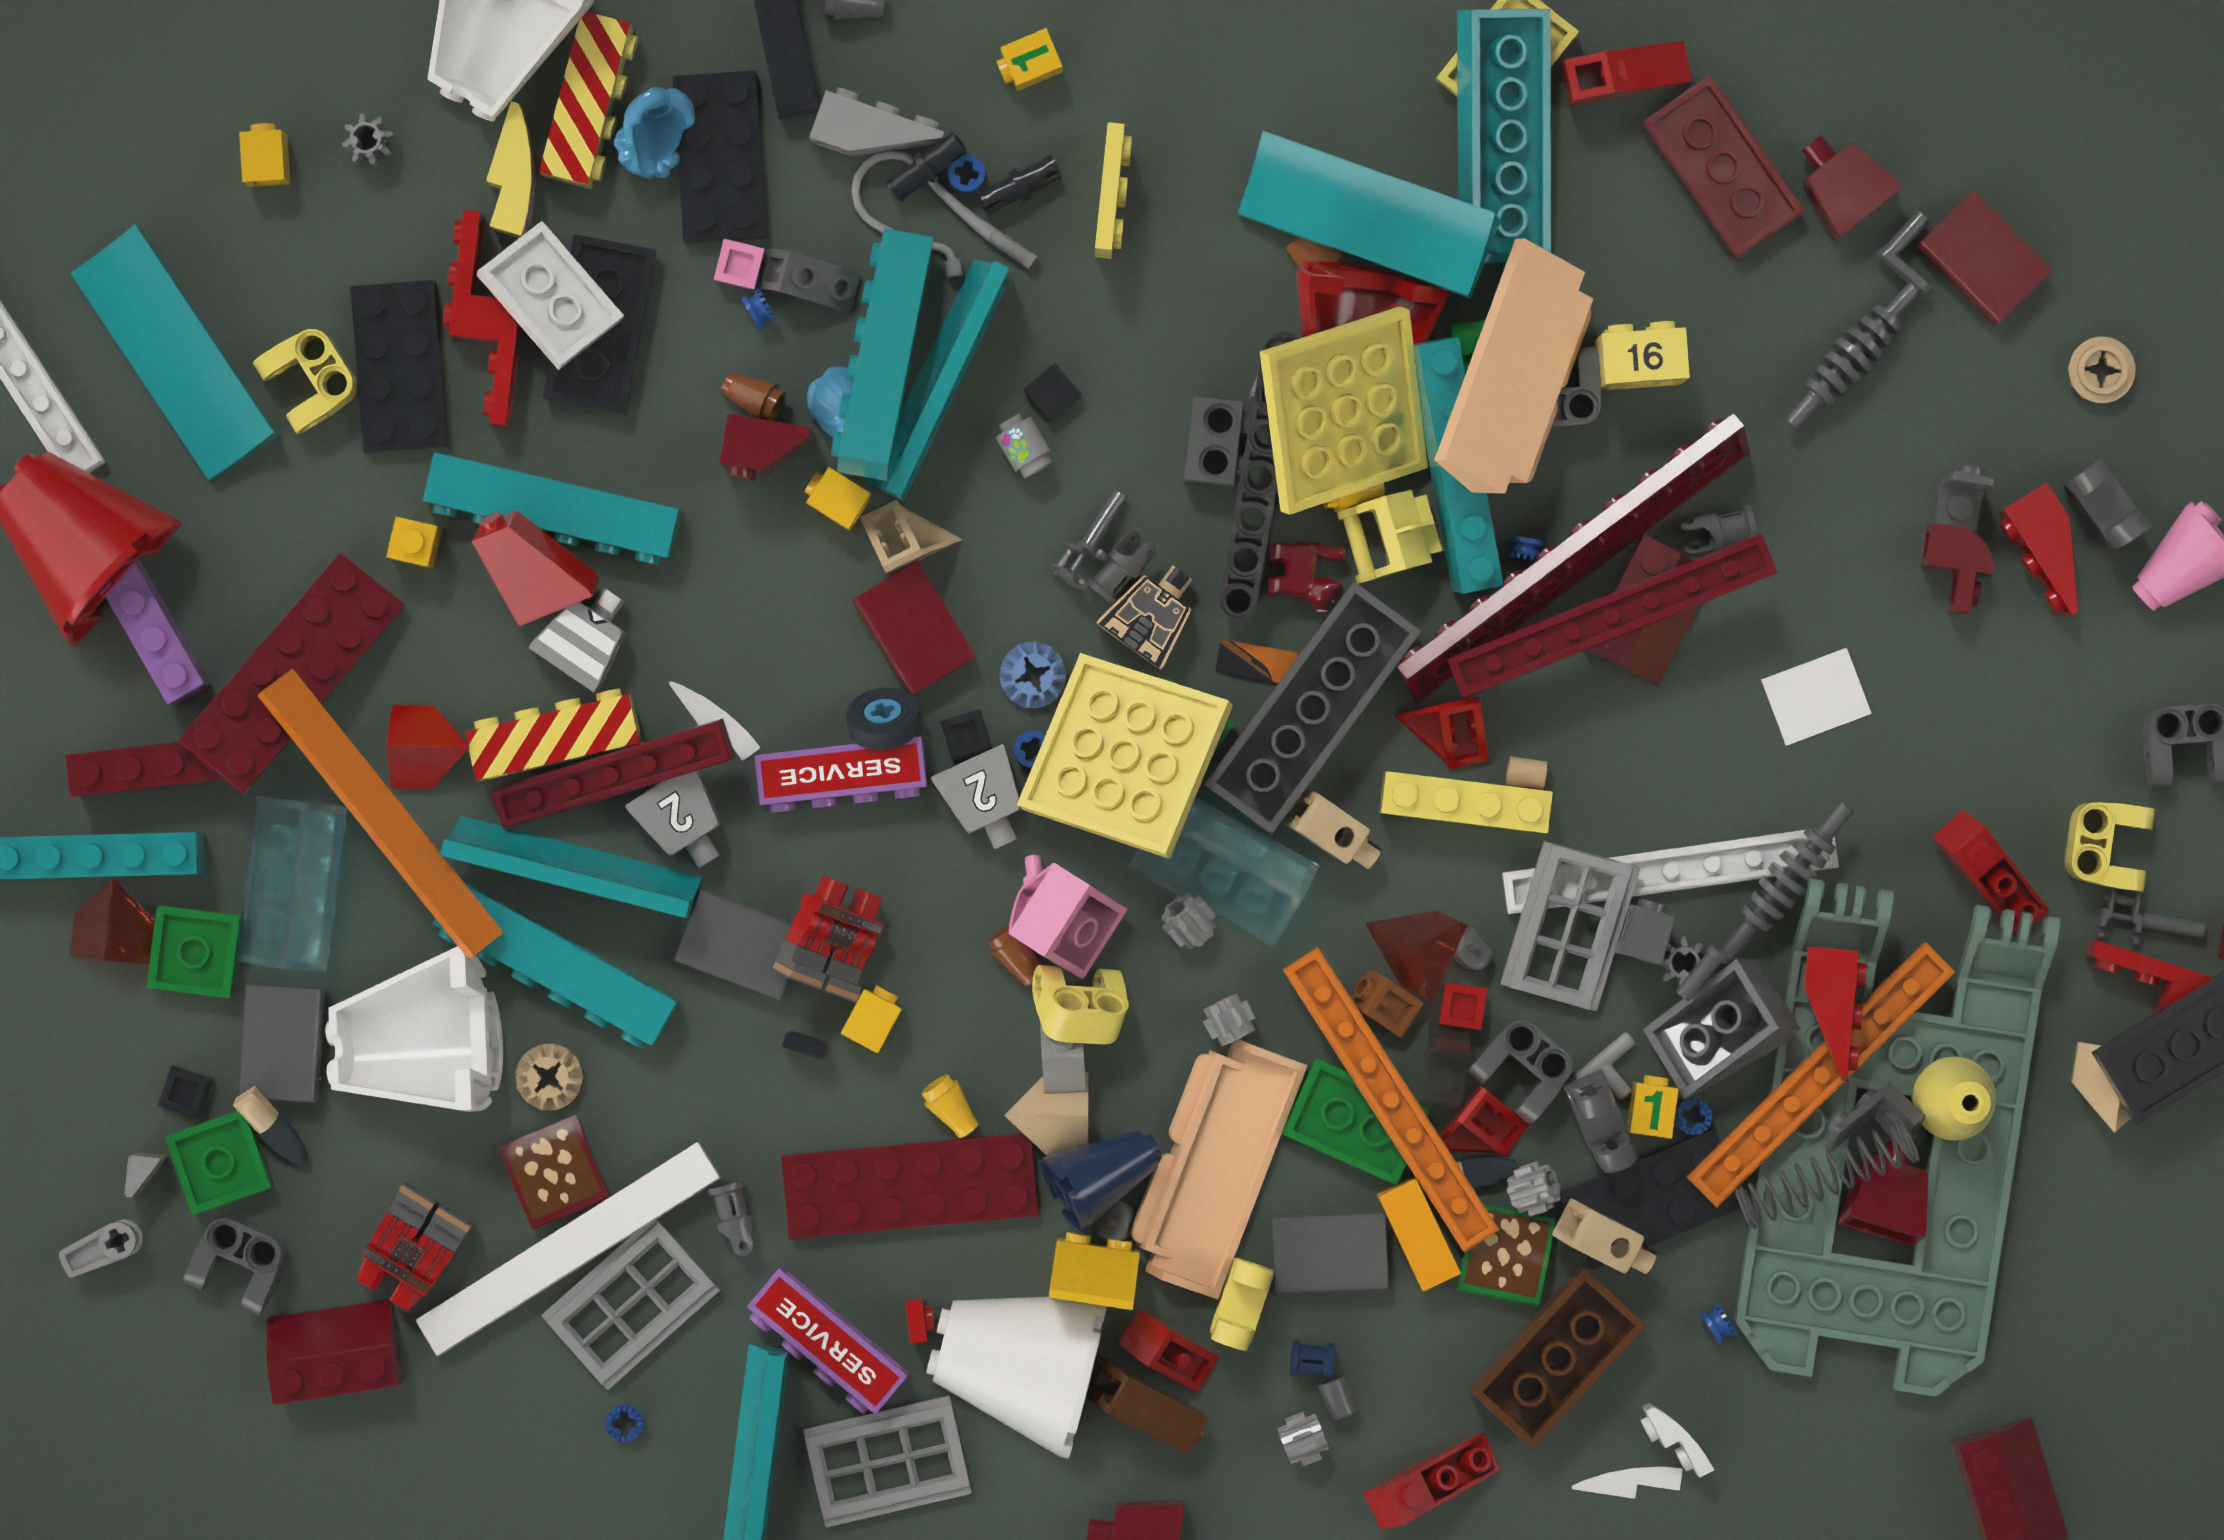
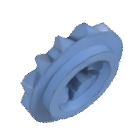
M1026 642L1017 645L1006 654L1000 667V682L1005 694L1017 705L1026 708H1040L1052 703L1061 694L1066 682V668L1061 656L1052 647L1040 642ZM1027 657L1035 668L1050 666V670L1045 671V674L1040 676L1041 692H1038L1030 681L1025 683L1022 681L1017 684L1015 680L1021 678V675L1026 673L1024 659Z

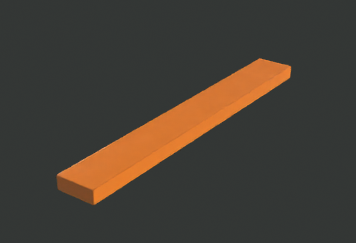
M293 669L258 695L260 700L469 960L504 933L446 859L440 856L438 849Z
M1923 942L1861 1003L1863 1004L1861 1030L1853 1029L1851 1045L1859 1046L1858 1068L1955 973L1927 942ZM1825 1040L1686 1176L1715 1207H1718L1736 1187L1750 1176L1845 1082L1841 1080ZM1849 1071V1077H1850L1855 1071Z
M1316 947L1282 969L1462 1251L1466 1252L1497 1232L1499 1228L1320 949Z

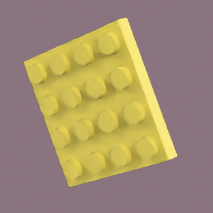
M1399 306L1260 351L1281 512L1291 515L1428 468L1409 309Z
M1080 653L1017 805L1024 811L1170 859L1233 705L1229 700Z

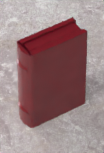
M1974 190L1916 245L1931 261L1930 264H1934L1977 307V311H1981L1995 326L2053 271Z
M918 560L852 600L862 617L861 621L866 623L897 674L896 678L900 679L906 691L912 696L976 658Z

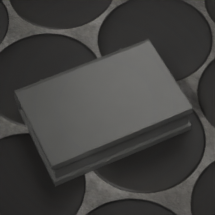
M702 888L674 961L780 1000L783 997L789 978L772 970L793 921L788 920V917L782 918L726 897V894L721 895Z
M246 985L239 1096L253 1086H256L267 1100L319 1102L320 1081L323 1080L321 1077L324 1014L327 1013L325 1011L326 989Z
M1384 1211L1271 1216L1275 1295L1297 1294L1299 1296L1303 1293L1363 1291L1366 1293L1367 1291L1388 1290L1386 1218Z

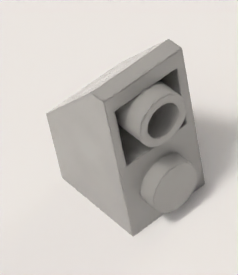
M1040 1021L1044 1094L1086 1091L1084 1044L1060 1042L1048 1037L1044 1033Z

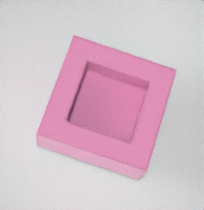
M724 239L714 280L756 290L765 249Z

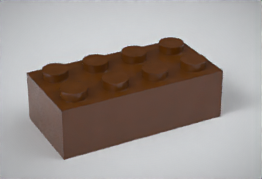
M1580 1265L1468 1386V1389L1530 1448L1534 1449L1647 1325Z

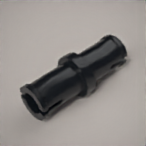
M953 131L927 152H918L913 156L915 161L892 178L886 180L888 188L900 202H903L906 197L928 181L934 183L940 178V172L962 156L968 154L965 145Z
M1049 154L1046 158L1019 172L1016 168L1008 172L1009 177L982 191L976 192L978 199H981L980 203L984 211L990 216L992 213L1019 199L1023 202L1030 199L1031 193L1056 180L1062 179V174L1060 171H1057L1059 167L1052 155Z

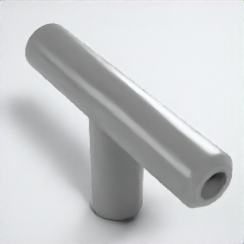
M1624 1032L1568 1079L1565 1084L1601 1069L1612 1093L1618 1100H1623L1631 1093V1088L1611 1065L1635 1045L1634 1039L1627 1032Z

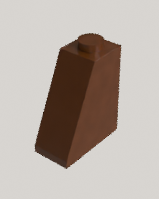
M1099 1353L1094 1360L1086 1397L1108 1415L1189 1455L1193 1446L1203 1437L1205 1424L1209 1417L1190 1403Z

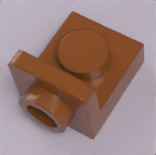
M1370 969L1364 977L1359 979L1354 986L1353 995L1351 996L1359 1011L1400 1038L1424 1004L1373 969Z

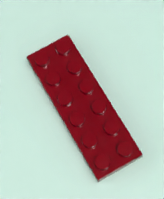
M339 553L178 739V745L244 796L292 741V738L260 700L258 695L293 669L322 705L405 609V604L343 554Z
M1023 1133L781 1156L789 1239L1039 1215L1032 1141Z

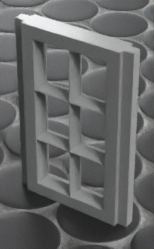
M1544 840L1500 984L1587 1010L1597 1011L1640 868ZM1561 862L1583 867L1574 900L1552 894ZM1591 870L1614 876L1604 908L1582 902ZM1549 902L1571 908L1561 941L1539 935ZM1579 911L1601 917L1591 950L1569 944ZM1536 944L1558 950L1549 982L1527 976ZM1566 952L1588 958L1579 990L1557 984Z
M657 1218L626 1239L541 1316L601 1385L609 1390L717 1294L720 1288ZM659 1243L673 1260L651 1280L647 1281L633 1264L655 1244ZM680 1266L694 1283L668 1305L654 1287ZM627 1271L641 1288L615 1311L600 1293ZM647 1294L662 1312L635 1334L621 1317ZM594 1300L608 1318L582 1339L568 1322ZM615 1324L629 1341L603 1363L589 1345L611 1325Z
M950 1395L878 1411L876 1415L869 1413L803 1429L825 1528L972 1494ZM940 1421L945 1444L912 1451L907 1429ZM899 1431L903 1453L870 1461L865 1438ZM856 1441L861 1463L828 1471L823 1448ZM948 1452L952 1474L919 1481L914 1459ZM906 1461L911 1484L877 1491L872 1469ZM863 1471L868 1494L835 1501L830 1479Z

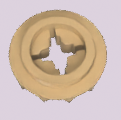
M2094 337L2080 344L2073 351L2067 368L2070 385L2075 388L2081 398L2097 404L2113 402L2125 395L2133 384L2136 372L2134 358L2129 349L2120 341L2110 337ZM2101 353H2103L2105 367L2118 370V373L2105 376L2101 383V388H2099L2097 375L2090 373V371H2085V368L2097 365L2099 358H2101Z
M541 1044L530 1049L522 1056L515 1071L517 1090L526 1103L541 1110H556L571 1103L578 1095L583 1080L582 1068L576 1056L567 1048L557 1044ZM560 1063L561 1066L557 1069L558 1072L555 1077L563 1089L561 1090L558 1086L554 1087L549 1084L545 1088H541L540 1091H537L536 1089L539 1087L542 1077L534 1066L537 1065L539 1068L542 1067L549 1070Z

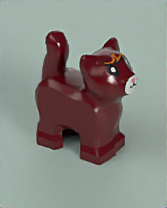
M1316 542L1271 543L1269 566H1277L1279 563H1283L1285 574L1283 576H1269L1268 597L1286 595L1296 599H1306L1313 605L1315 611L1327 612L1330 606L1339 600L1343 584L1329 577L1316 579L1315 572L1318 559L1340 561L1346 556L1345 548L1342 546L1332 548L1326 544Z

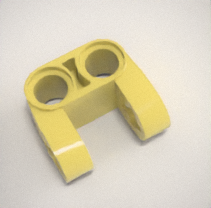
M317 329L304 330L274 346L253 361V365L263 381L271 380L300 363L318 393L301 403L286 415L296 434H301L335 414L351 402L358 392L357 378L338 347L328 335ZM313 339H322L325 345L323 355L319 359L309 360L305 354L307 343ZM343 374L347 380L345 391L337 396L330 395L327 389L328 380L333 375Z
M2101 802L2084 803L2077 806L2072 812L2064 859L2067 873L2073 879L2103 887L2144 892L2147 871L2109 865L2115 825L2153 830L2156 809ZM2091 809L2096 810L2102 818L2101 827L2095 833L2089 832L2083 823L2085 814ZM2084 851L2091 852L2096 859L2095 869L2089 874L2082 873L2077 864L2079 855Z
M1038 965L1034 971L1032 982L1033 998L1042 1029L1048 1037L1060 1042L1102 1045L1111 1044L1117 1040L1129 1007L1126 987L1120 970L1097 969L1094 974L1092 987L1066 986L1060 966Z
M1234 1257L1209 1333H1211L1212 1340L1235 1349L1248 1351L1273 1278V1269Z

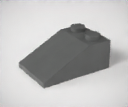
M1737 958L1707 980L1690 1001L1683 998L1643 1029L1684 1099L1691 1098L1769 1054L1801 1030L1759 960Z

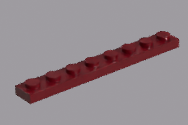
M1759 534L1450 657L1447 661L1461 696L1465 699L1777 575L1778 572L1762 534Z

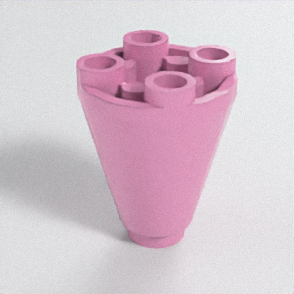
M2191 501L2185 506L2138 574L2137 578L2139 581L2132 588L2153 611L2161 605L2167 607L2224 578V533L2217 527L2222 522V519L2207 503L2204 504L2200 501L2196 505Z

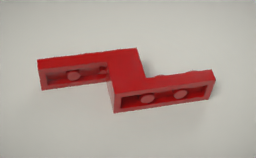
M463 210L462 220L456 219L454 225L453 244L459 245L458 260L451 261L449 267L448 285L454 286L453 302H446L443 326L448 327L449 335L456 339L498 343V349H491L488 374L494 375L493 391H486L483 415L490 416L489 424L494 427L510 428L522 327L497 298L476 295L477 272L479 270L485 216L480 211Z
M2089 940L2084 955L2095 959L2093 967L2118 974L2120 967L2134 971L2133 979L2142 983L2158 987L2159 980H2162L2163 984L2154 1013L2213 978L2098 940Z

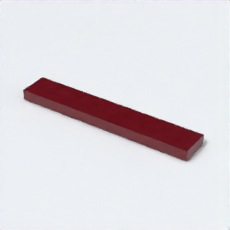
M721 718L491 789L490 792L502 828L507 829L735 759L736 756L724 720Z

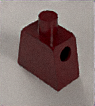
M1820 135L1802 150L1804 155L1817 169L1802 184L1834 241L1838 240L1902 188V185L1853 142L1836 154L1822 135Z
M1889 1140L1886 1143V1148L1897 1163L1892 1140ZM1897 1142L1901 1156V1168H1895L1884 1153L1886 1173L1883 1176L1874 1169L1869 1159H1867L1870 1180L1866 1182L1858 1173L1856 1174L1854 1188L1849 1191L1837 1224L1908 1246H1914L1926 1237L1928 1173L1925 1170L1909 1166V1159ZM1872 1156L1875 1163L1882 1171L1879 1156ZM1862 1163L1859 1169L1866 1177L1864 1163Z
M1184 1500L1117 1502L1114 1521L1089 1518L1086 1540H1180Z

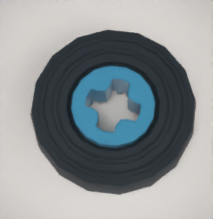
M879 688L869 690L857 696L849 704L846 722L851 739L858 745L872 750H888L910 742L919 733L922 717L917 699L909 692L898 688Z

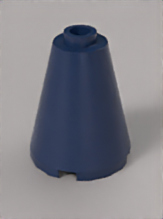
M1135 1131L1049 1154L1041 1159L1043 1162L1040 1163V1167L1054 1199L1059 1198L1065 1208L1061 1211L1072 1228L1079 1233L1089 1229L1157 1169V1158L1161 1157V1152L1150 1134L1144 1136L1140 1131Z

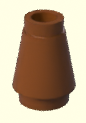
M732 371L726 376L721 387L722 395L728 397V399L754 418L774 421L782 410L786 399V392L780 390L777 383L736 374Z
M1008 924L988 939L987 942L992 948L990 953L1020 980L1024 986H1028L1033 982L1036 967L1041 964L1033 949L1008 934Z

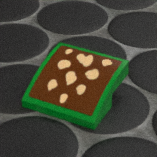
M1483 1204L1499 1230L1462 1253L1461 1274L1458 1277L1456 1291L1538 1307L1542 1295L1556 1219L1540 1215L1530 1217L1525 1212L1519 1213L1515 1210Z

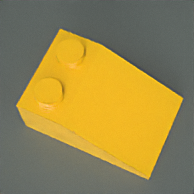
M1066 1232L1065 1239L1057 1238L1049 1298L1133 1310L1140 1250L1132 1249L1133 1242L1108 1239L1107 1245L1090 1243L1091 1235Z

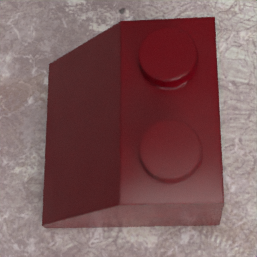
M728 413L719 464L728 470L727 474L731 475V478L755 482L756 475H769L812 445L816 434L809 427Z

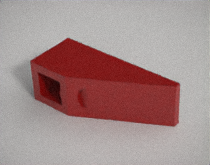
M1684 41L1594 53L1566 59L1561 66L1569 108L1692 82Z
M2044 483L2000 510L1998 513L2003 520L1999 522V526L2011 543L2017 541L2025 554L2021 557V560L2029 574L2033 578L2039 576L2046 586L2047 591L2044 592V597L2053 611L2057 614L2062 611L2063 615L2068 617L2078 612L2070 517L2049 484Z
M1965 810L1959 812L1932 836L1951 863L2000 918L2002 911L2005 909L2014 910L2012 932L2015 936L2017 935L2021 912L2031 913L2033 925L2049 911L1986 826Z
M1808 947L1804 986L1805 994L1841 1080L1848 1081L1849 1071L1858 1070L1859 1046L1851 1045L1853 1029L1861 1030L1863 1004H1855L1857 987L1865 988L1867 963L1859 962V951Z
M1481 1432L1393 1474L1363 1491L1380 1529H1387L1411 1522L1495 1474L1501 1468L1484 1433Z

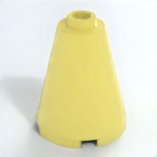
M1946 1057L1931 1063L1918 1076L1914 1083L1912 1103L1926 1116L1922 1125L1930 1133L1946 1140H1963L1978 1134L1990 1122L1996 1107V1090L1989 1074L1976 1062L1963 1057ZM1966 1096L1965 1104L1962 1105V1101H1963L1964 1097Z

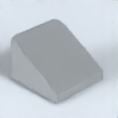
M145 1153L130 1155L128 1157L124 1191L126 1197L140 1195L166 1161L167 1156Z

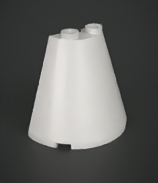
M440 0L427 80L441 87L440 94L450 100L462 103L464 98L470 101V105L474 106L472 112L475 115L493 122L584 16L595 0Z
M457 946L329 1007V1021L326 1024L325 1033L328 1043L331 1046H335V1058L327 1065V1077L331 1084V1089L466 1112L486 1109L492 1103L491 1097H488L490 1091L498 1090L501 1081L503 1036L494 991L487 992V988L483 985L481 978L486 977L487 973L478 957L475 955L469 960Z
M1049 1297L953 1300L951 1310L942 1308L936 1333L943 1334L944 1338L940 1351L932 1349L926 1373L934 1375V1383L1059 1457L1069 1459L1074 1434H1076L1093 1369L1101 1335L1102 1322H1104L1107 1306Z

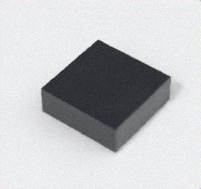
M1056 363L1023 389L1049 422L1082 396Z
M980 709L940 721L952 761L992 749Z
M790 1030L785 1035L782 1047L823 1059L828 1044L826 1043L827 1041Z
M171 1065L158 1105L194 1118H200L213 1078Z

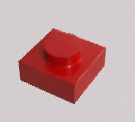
M1445 982L1439 1024L1481 1030L1487 989Z
M924 1297L907 1298L905 1304L910 1344L927 1342L929 1338L928 1331L935 1330L932 1305H924Z

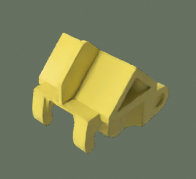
M1412 490L1386 495L1337 512L1338 519L1344 522L1359 574L1355 576L1357 584L1432 563L1430 554L1445 551L1442 540L1439 539L1428 494L1414 498ZM1368 512L1373 513L1375 522L1378 524L1386 552L1387 566L1376 570L1373 566L1359 515Z

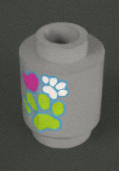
M1018 414L998 426L1002 433L996 437V440L1014 471H1020L1024 479L1038 473L1053 463L1049 456L1051 449L1032 417L1023 420L1021 415Z

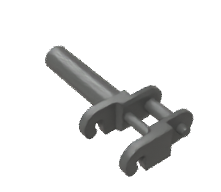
M1113 490L1082 541L1079 540L1077 543L1065 541L1063 543L1066 551L1057 564L1050 563L1049 565L1050 569L1054 571L1053 575L1055 577L1060 576L1067 584L1085 591L1088 590L1090 584L1082 578L1079 579L1075 572L1084 558L1088 560L1093 558L1101 561L1107 560L1108 555L1103 550H1097L1096 548L1125 504L1126 496ZM1077 555L1078 557L1070 569L1066 568L1072 556Z
M2110 888L2109 893L2104 894L2103 900H2107L2106 909L2100 908L2096 940H2103V928L2106 927L2107 919L2112 918L2129 921L2133 924L2130 945L2134 947L2138 946L2139 939L2137 937L2141 933V929L2202 939L2204 936V922L2146 912L2142 915L2138 914L2139 906L2143 907L2144 905L2140 892H2136L2134 897L2116 895L2115 889ZM2114 903L2132 906L2131 914L2126 915L2113 912Z

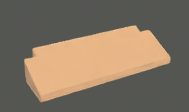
M1515 239L1434 460L1472 493H1506L1509 483H1527L1533 479L1557 413L1559 393L1561 388H1564L1568 382L1591 318L1590 307L1593 298L1579 291L1585 272L1527 239Z
M1240 1039L1232 1042L1227 1057L1209 1050L1208 1054H1201L1197 1057L1169 1128V1137L1174 1141L1170 1153H1164L1158 1158V1168L1151 1175L1130 1231L1132 1239L1136 1241L1135 1245L1152 1252L1145 1269L1146 1272L1160 1280L1218 1300L1307 1065Z

